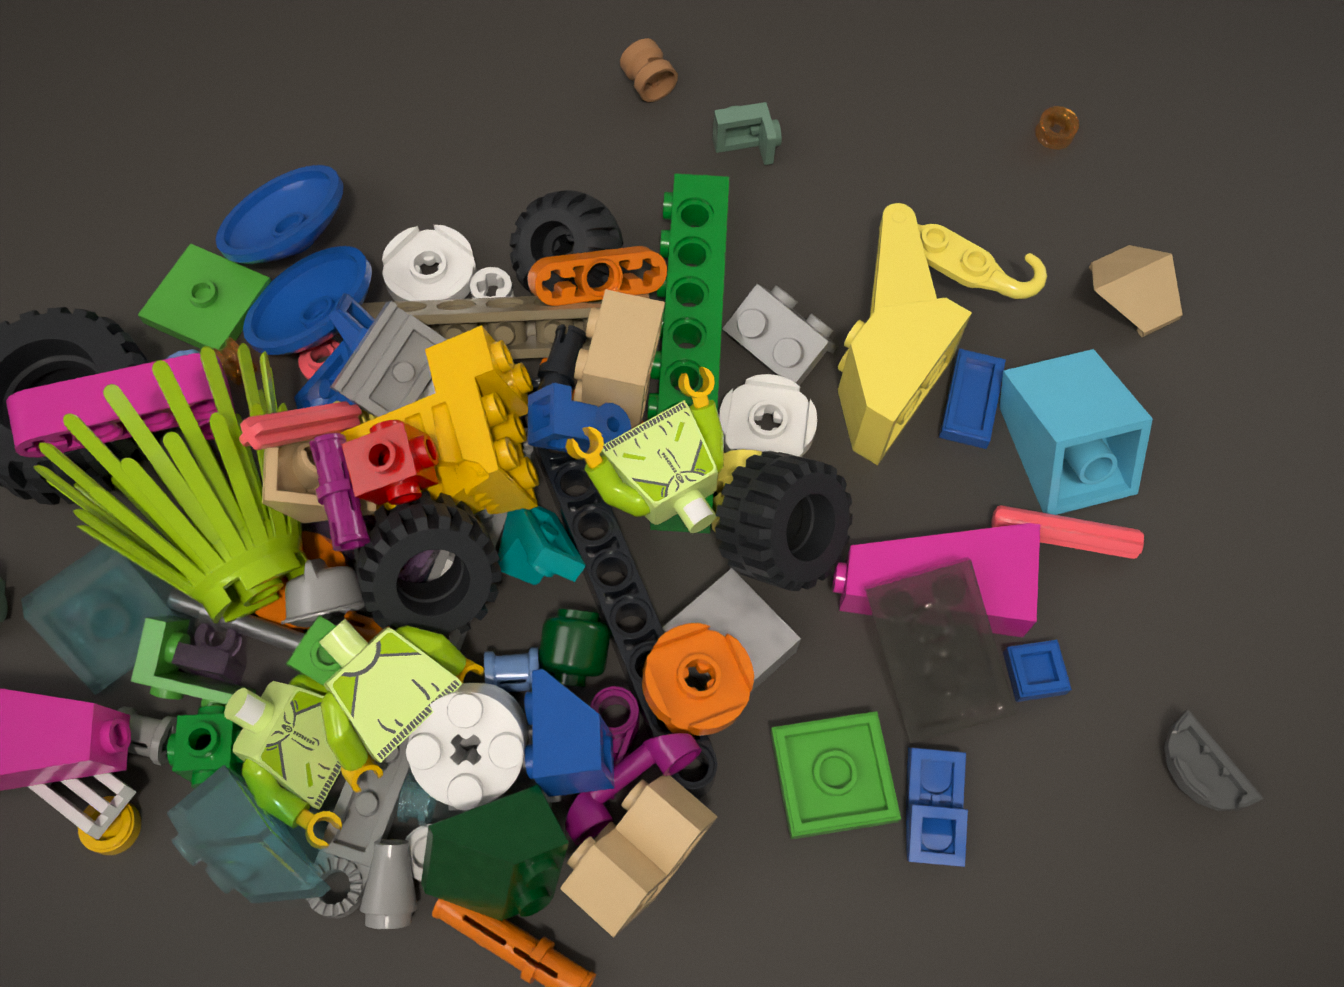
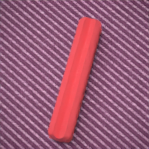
M344 401L248 417L240 424L243 433L239 440L243 446H252L255 450L312 440L323 434L341 433L360 425L358 417L362 414V411L357 404L350 405Z
M1003 505L997 506L992 516L991 528L1025 523L1040 524L1041 543L1130 559L1137 558L1142 553L1144 546V533L1133 528Z

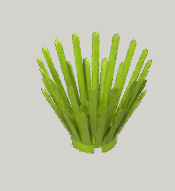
M241 343L237 355L250 417L288 411L285 403H282L277 409L273 373L267 352L264 351L260 356L263 392L262 389L258 390L250 350L245 343ZM204 346L200 352V359L218 411L210 416V427L235 496L168 363L162 360L156 361L152 366V371L198 463L197 465L179 434L175 432L166 433L163 437L164 446L181 474L122 390L114 384L107 385L103 390L105 399L153 465L154 470L191 522L137 461L132 458H124L120 461L77 415L68 413L63 417V422L67 429L113 476L111 478L112 483L171 543L99 485L54 445L42 442L39 443V449L76 482L73 484L74 487L45 466L36 465L33 467L41 476L47 479L46 481L83 508L73 510V513L87 524L76 526L77 528L185 595L203 604L213 623L218 624L221 617H223L226 623L232 622L278 600L279 596L276 592L283 587L281 579L286 576L288 581L304 574L305 563L308 561V558L302 550L301 522L262 504V484L250 446H243L239 440L243 433L240 427L242 418L240 414L235 415L214 350L209 346ZM262 449V450H256V451H257V456H258V461H259V466H260V471H261V476H262V481H263L264 449Z

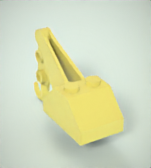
M894 203L885 208L879 226L870 318L866 323L858 320L852 327L844 342V346L849 349L838 365V370L843 372L838 394L853 451L876 465L880 463L951 363L972 312L948 298L937 299L928 265L966 287L996 291L1003 296L1013 299H1027L1037 295L1044 288L1047 280L1046 267L1039 258L1032 253H1028L1025 256V261L1033 268L1034 276L1028 282H1019L1006 275L995 262L993 256L976 244L938 224H917L915 213L909 206L902 203Z

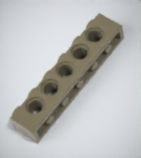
M649 293L635 296L649 298ZM536 296L397 301L394 303L409 315L411 314L447 340L482 325L496 342L504 341L512 359L548 358L558 325L565 324L567 327L565 334H567L569 325L578 327L586 333L591 308L600 309L602 300L559 306L547 305ZM386 302L363 303L361 307L376 319ZM587 337L582 349L589 350L592 338Z

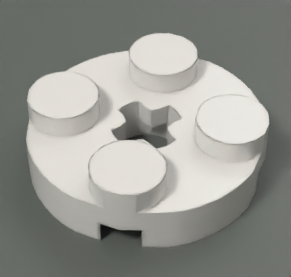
M433 225L435 230L427 229L419 231V227L416 226L408 228L395 236L385 248L382 258L384 265L382 274L391 297L396 302L464 299L471 291L470 281L477 272L472 249L467 239L458 231L444 225ZM436 262L439 263L437 272L429 275L422 274L420 268L422 264L432 266Z
M761 374L746 379L744 385L737 387L734 391L732 388L726 394L720 407L719 419L724 435L725 452L746 449L762 452H782L802 457L812 445L817 427V412L812 400L810 399V402H808L806 396L799 392L800 386L782 376ZM764 413H769L773 415V422L781 425L778 428L767 431L761 429V426L756 425L754 420H762Z

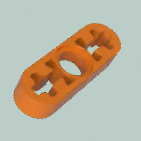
M644 246L544 257L535 262L528 273V286L537 298L551 306L603 300L605 289L630 295L648 294L658 290L663 285L667 276V265L661 255ZM643 260L652 265L651 270L644 272L643 280L633 273L623 274L620 267L622 266L627 270L639 269L642 267ZM598 263H606L609 268L608 280L601 287L591 288L587 282V274L590 268ZM551 271H554L562 278L574 277L578 289L576 290V286L570 281L555 283L554 291L551 292L542 283L549 280Z

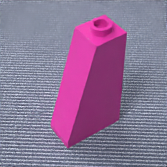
M1025 523L851 545L845 562H839L837 566L835 565L832 592L841 593L839 611L1023 638L1037 622L1040 524Z
M0 688V791L126 770L128 747L131 742L130 715L95 703Z

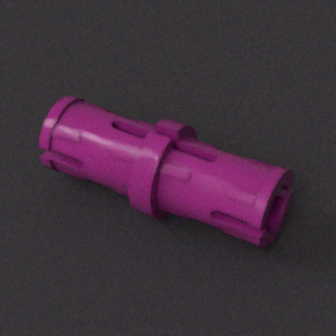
M341 433L317 436L314 438L315 441L311 440L309 442L318 474L319 487L316 489L318 503L324 505L333 550L349 551L365 546L364 544L370 542V538L363 519L360 499L354 495L341 445L347 442L346 436Z

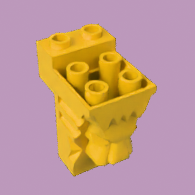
M482 325L425 349L435 394L341 432V434L346 436L348 442L370 434V428L377 423L387 420H401L428 434L436 446L439 464L434 466L439 484L421 490V492L428 491L432 500H437L440 493L450 495L455 505L462 501L471 508L473 514L484 509L487 510L488 514H499L523 508L530 510L538 507L533 487L539 485V480L531 460L525 457L521 443L525 442L527 437L519 418L528 414L527 393L533 391L532 381L523 363L515 364L513 362L510 351L504 341L496 342ZM389 502L381 505L376 504V510L382 505L388 511L396 507V505H391Z

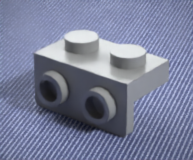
M756 284L723 327V330L777 375L788 378L800 386L827 351L833 354L838 348V345L828 338L833 330L812 313L807 319L803 318L793 309L798 302L779 286L775 285L772 291Z

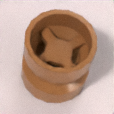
M649 38L638 40L631 44L621 56L620 67L626 76L634 81V88L644 101L654 102L660 100L675 87L678 81V74L670 62L663 59V52L654 40Z

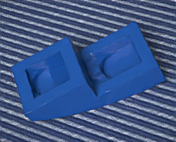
M908 747L906 786L907 861L965 867L968 810L963 808L966 753Z

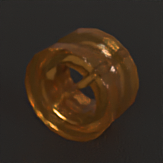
M1061 106L1050 107L1043 112L1035 129V136L1044 147L1054 150L1064 149L1072 143L1079 129V120L1076 114L1068 108ZM1057 124L1062 126L1064 129H1061L1059 133L1053 132L1050 128H1053L1054 125Z
M228 337L224 340L225 347L223 349L213 348V350L219 357L225 374L239 386L243 383L237 355L239 345L231 337ZM252 362L253 368H254V373H256V372H258V370H257L256 366L254 365V363Z

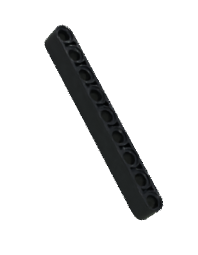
M538 377L531 379L533 391L528 392V395L537 391L540 383ZM528 414L521 417L523 427H526L528 430ZM534 446L536 459L564 528L586 564L582 571L602 622L609 628L611 644L630 691L637 700L639 713L649 738L674 734L669 730L663 729L657 723V717L645 699L642 678L636 672L641 665L645 664L647 656L658 639L664 634V631L612 508L603 500L585 471L587 463L584 459H575L567 452L555 454L549 452L547 448ZM576 485L584 486L588 489L586 493L576 497L564 493L568 488ZM590 528H600L606 532L603 538L595 541L582 537V534ZM612 571L619 572L626 578L621 584L616 586L605 585L599 580L602 575ZM635 616L643 620L645 626L638 632L628 633L621 630L618 624L625 617ZM692 735L702 749L696 759L705 766L706 776L700 781L689 782L681 778L678 772L670 775L697 799L706 795L712 788L718 766L716 754L708 735Z

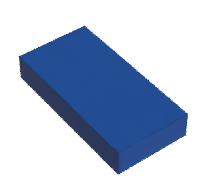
M959 348L955 357L939 438L987 449L991 440L1006 359Z

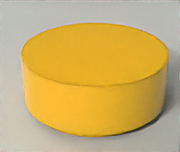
M106 796L103 798L110 803L115 796ZM128 802L99 840L86 834L79 827L78 835L82 844L89 850L102 855H116L131 847L138 838L141 830V816L137 808ZM88 805L83 811L94 821L101 814L91 805Z

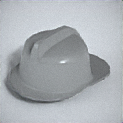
M321 558L308 560L305 563L304 574L286 583V619L281 621V624L289 623L294 626L307 628L320 615L336 625L345 619L344 616L349 610L356 611L364 616L372 615V612H368L366 609L357 575L352 567H328Z

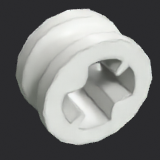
M483 268L471 278L470 290L472 298L514 297L510 276L500 268ZM489 286L498 287L496 296H486Z

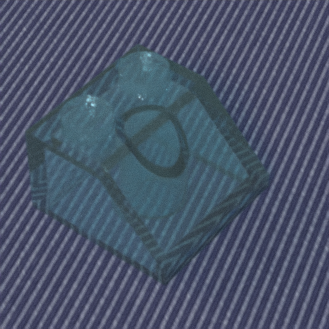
M102 543L21 599L24 618L95 695L135 666L146 617L166 615L177 617L137 564Z
M225 765L167 812L168 817L179 833L172 839L174 846L193 866H196L203 860L208 865L205 870L209 877L226 894L235 888L253 904L322 897L331 889L286 824L264 809H261L249 788Z

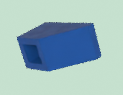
M532 670V691L526 692L524 700L526 718L529 725H532L533 744H528L525 748V766L529 778L534 779L548 797L614 789L613 735L600 714L545 670Z

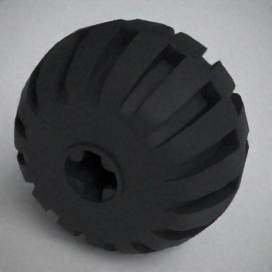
M563 190L547 193L544 197H538L527 206L526 212H521L515 222L517 226L516 232H511L509 246L513 248V252L510 253L512 268L516 271L517 279L530 294L535 296L528 286V273L533 264L544 257L565 255L572 251L573 243L572 254L622 248L624 241L616 219L601 201L586 193ZM598 263L590 268L587 274V282L591 288H598L606 283L609 277L607 264ZM551 271L550 279L542 283L551 292L554 291V284L562 281H570L576 286V290L578 289L574 277L562 278L554 271Z

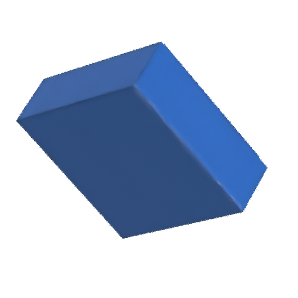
M1058 640L1011 646L1003 651L1016 702L1066 695L1072 690Z

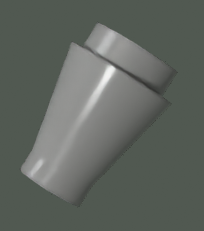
M385 839L374 842L373 858L360 906V911L365 913V926L369 928L397 929L412 924V912L418 910L408 854L409 841Z

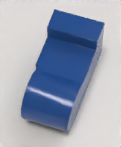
M552 383L528 395V445L567 452L566 441L573 438L578 443L580 450L585 453L590 447V441L582 428L592 427L597 429L603 437L604 444L631 430L630 419L620 406L614 403H605L597 407L573 401L571 386Z

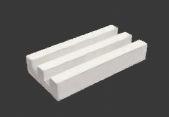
M112 773L94 775L96 779L116 793V796L110 803L78 778L60 781L101 813L96 821H94L51 787V783L28 786L82 831L97 840L100 839L136 793L135 790Z

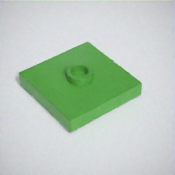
M190 243L139 312L138 316L143 324L199 349H202L204 346L211 347L215 354L223 359L243 331L244 321L250 307L271 280L263 274Z
M877 711L771 728L770 734L790 840L898 823L901 820Z

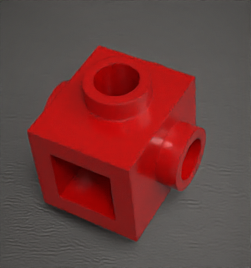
M387 420L377 423L370 428V434L341 444L354 495L357 498L377 505L387 502L391 505H400L419 499L422 496L421 490L439 484L434 466L439 464V456L433 440L428 434L401 420Z

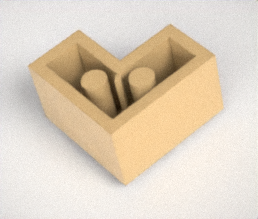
M605 289L601 308L592 307L589 314L586 337L592 338L589 350L581 348L577 357L574 379H578L573 401L597 407L605 403H614L627 413L631 429L642 423L648 399L651 370L662 329L665 302Z
M663 774L650 784L642 779L622 802L621 806L628 812L619 824L615 825L613 822H610L598 834L595 840L591 836L588 837L567 862L573 871L560 889L613 938L656 899L718 818L671 776H664Z

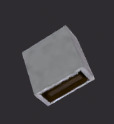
M732 568L662 627L665 633L683 624L701 623L710 625L709 630L717 631L723 636H726L728 633L736 638L747 651L753 665L754 683L751 692L797 652L801 640ZM695 667L688 668L704 687L711 680L708 672L699 674Z

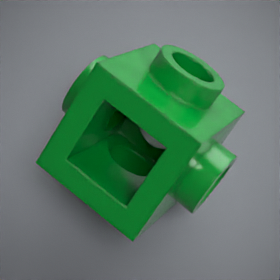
M223 706L198 708L197 715H177L176 733L170 735L167 745L168 762L173 767L172 771L191 782L192 788L217 790L226 788V783L245 782L241 774L244 761L233 753V745L243 727L225 717V707Z

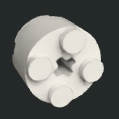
M463 683L455 692L444 695L430 704L433 713L409 735L406 757L416 781L431 797L456 809L470 810L497 799L514 783L525 758V748L528 745V729L522 708L508 692L492 684ZM474 734L481 741L477 749L464 750L459 745L462 739H468Z

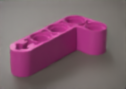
M200 353L162 360L170 366L205 439L214 440L209 420L210 416L218 411L200 359ZM216 355L235 412L228 380L221 361ZM155 362L25 389L8 397L6 403L16 453L24 457H45L39 449V443L42 442L54 445L62 453L85 448L64 425L63 417L68 413L80 417L103 443L132 437L103 395L104 388L109 384L117 385L122 390L151 433L178 427L177 420L153 374L152 366Z

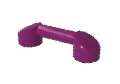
M674 733L645 740L639 748L614 766V789L579 793L569 809L565 823V829L574 844L581 845L588 837H596L613 821L612 816L603 803L653 764H657L664 776H670L693 762L702 751L694 737L687 733Z

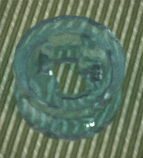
M412 772L408 773L401 789L397 811L398 821L407 823L411 818H415L418 820L419 826L427 827V824H430L437 800L423 790Z

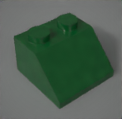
M535 785L428 825L421 885L425 894L500 921L520 914L521 917H528L547 907L554 897L569 842L540 787Z

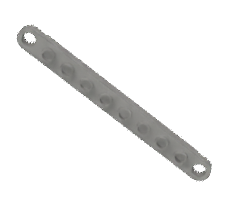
M525 427L527 440L522 443L524 446L523 453L533 463L535 449L534 446L528 445V430ZM484 509L475 513L474 516L478 515L498 554L507 512L488 514L487 510ZM440 550L427 582L439 578L448 556L450 555L455 558V554ZM456 629L448 633L449 641L460 651L467 632L461 635L459 630ZM409 736L381 763L376 761L383 770V776L380 779L372 770L363 772L357 780V784L362 789L359 793H356L347 781L345 782L333 811L340 818L342 829L339 830L333 827L329 822L322 840L329 844V847L318 849V855L311 872L307 876L308 880L304 887L306 890V900L310 907L318 914L333 919L343 918L352 914L361 905L373 858L374 842L388 838L412 776V771L406 757ZM344 872L351 882V890L347 894L348 897L344 898L341 903L339 902L335 905L327 904L321 895V887L324 880L332 873Z

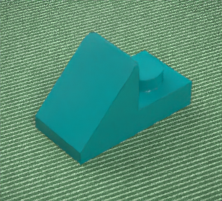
M541 506L530 510L523 508L507 512L498 553L500 560L497 561L501 572L532 585L540 583L544 576L553 577L555 574L575 582L586 564L557 515Z

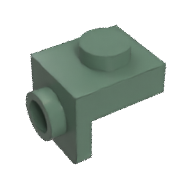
M766 102L744 106H730L725 109L714 110L712 140L716 153L759 146L764 165L773 164L775 147L781 146L782 135L779 121L771 119Z

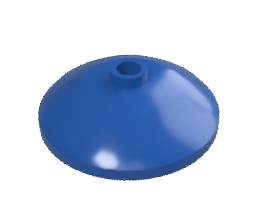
M312 165L289 171L268 181L246 196L226 216L216 235L217 248L226 259L244 264L276 261L304 252L325 231L336 214L341 203L344 188L341 178L329 166Z
M337 246L313 253L287 268L269 283L250 307L243 325L246 341L254 350L261 354L266 351L268 355H291L317 347L335 337L339 332L328 315L338 298L344 293L346 295L349 294L360 306L362 305L367 296L372 275V268L368 259L360 250L354 247Z

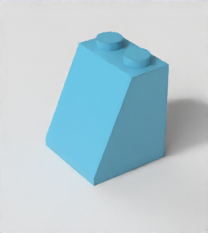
M1094 349L1003 371L1000 411L1043 513L1058 515L1138 494L1153 418Z

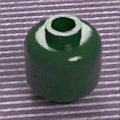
M558 609L557 616L547 618L544 621L539 648V666L545 671L555 673L554 678L562 685L585 687L586 677H598L605 672L610 631L606 624L599 622V613Z

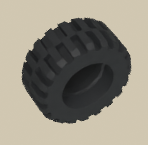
M67 307L47 308V313L39 314L37 310H32L19 314L20 320L10 324L6 320L0 323V486L5 487L13 495L24 500L35 499L39 504L56 505L59 504L60 498H63L68 504H74L75 502L46 481L47 479L41 476L33 466L42 465L49 468L74 487L73 484L76 482L46 456L39 458L24 457L16 453L6 400L12 394L25 389L150 362L131 336L125 333L119 324L108 317H98L95 312L85 309H75L72 314ZM164 430L152 432L155 438L160 439ZM133 437L104 443L120 461L124 458H132L138 463L141 459L146 462L148 461V458ZM86 448L63 453L108 492L114 490L111 481L113 476Z

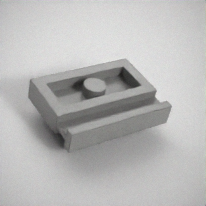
M392 301L386 302L330 387L376 418L417 401L432 378L425 349L447 340L411 314L409 315Z

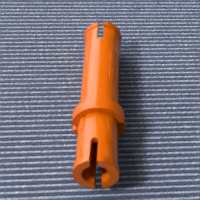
M438 899L432 911L433 917L444 921L481 947L486 948L522 971L520 978L529 984L536 980L545 987H591L597 974L592 971L589 972L554 950L555 943L544 936L539 940L507 919L500 921L442 899Z

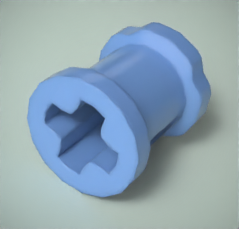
M538 647L530 648L527 654L496 656L493 651L484 653L486 684L496 685L506 692L532 691V670L541 669L539 666Z

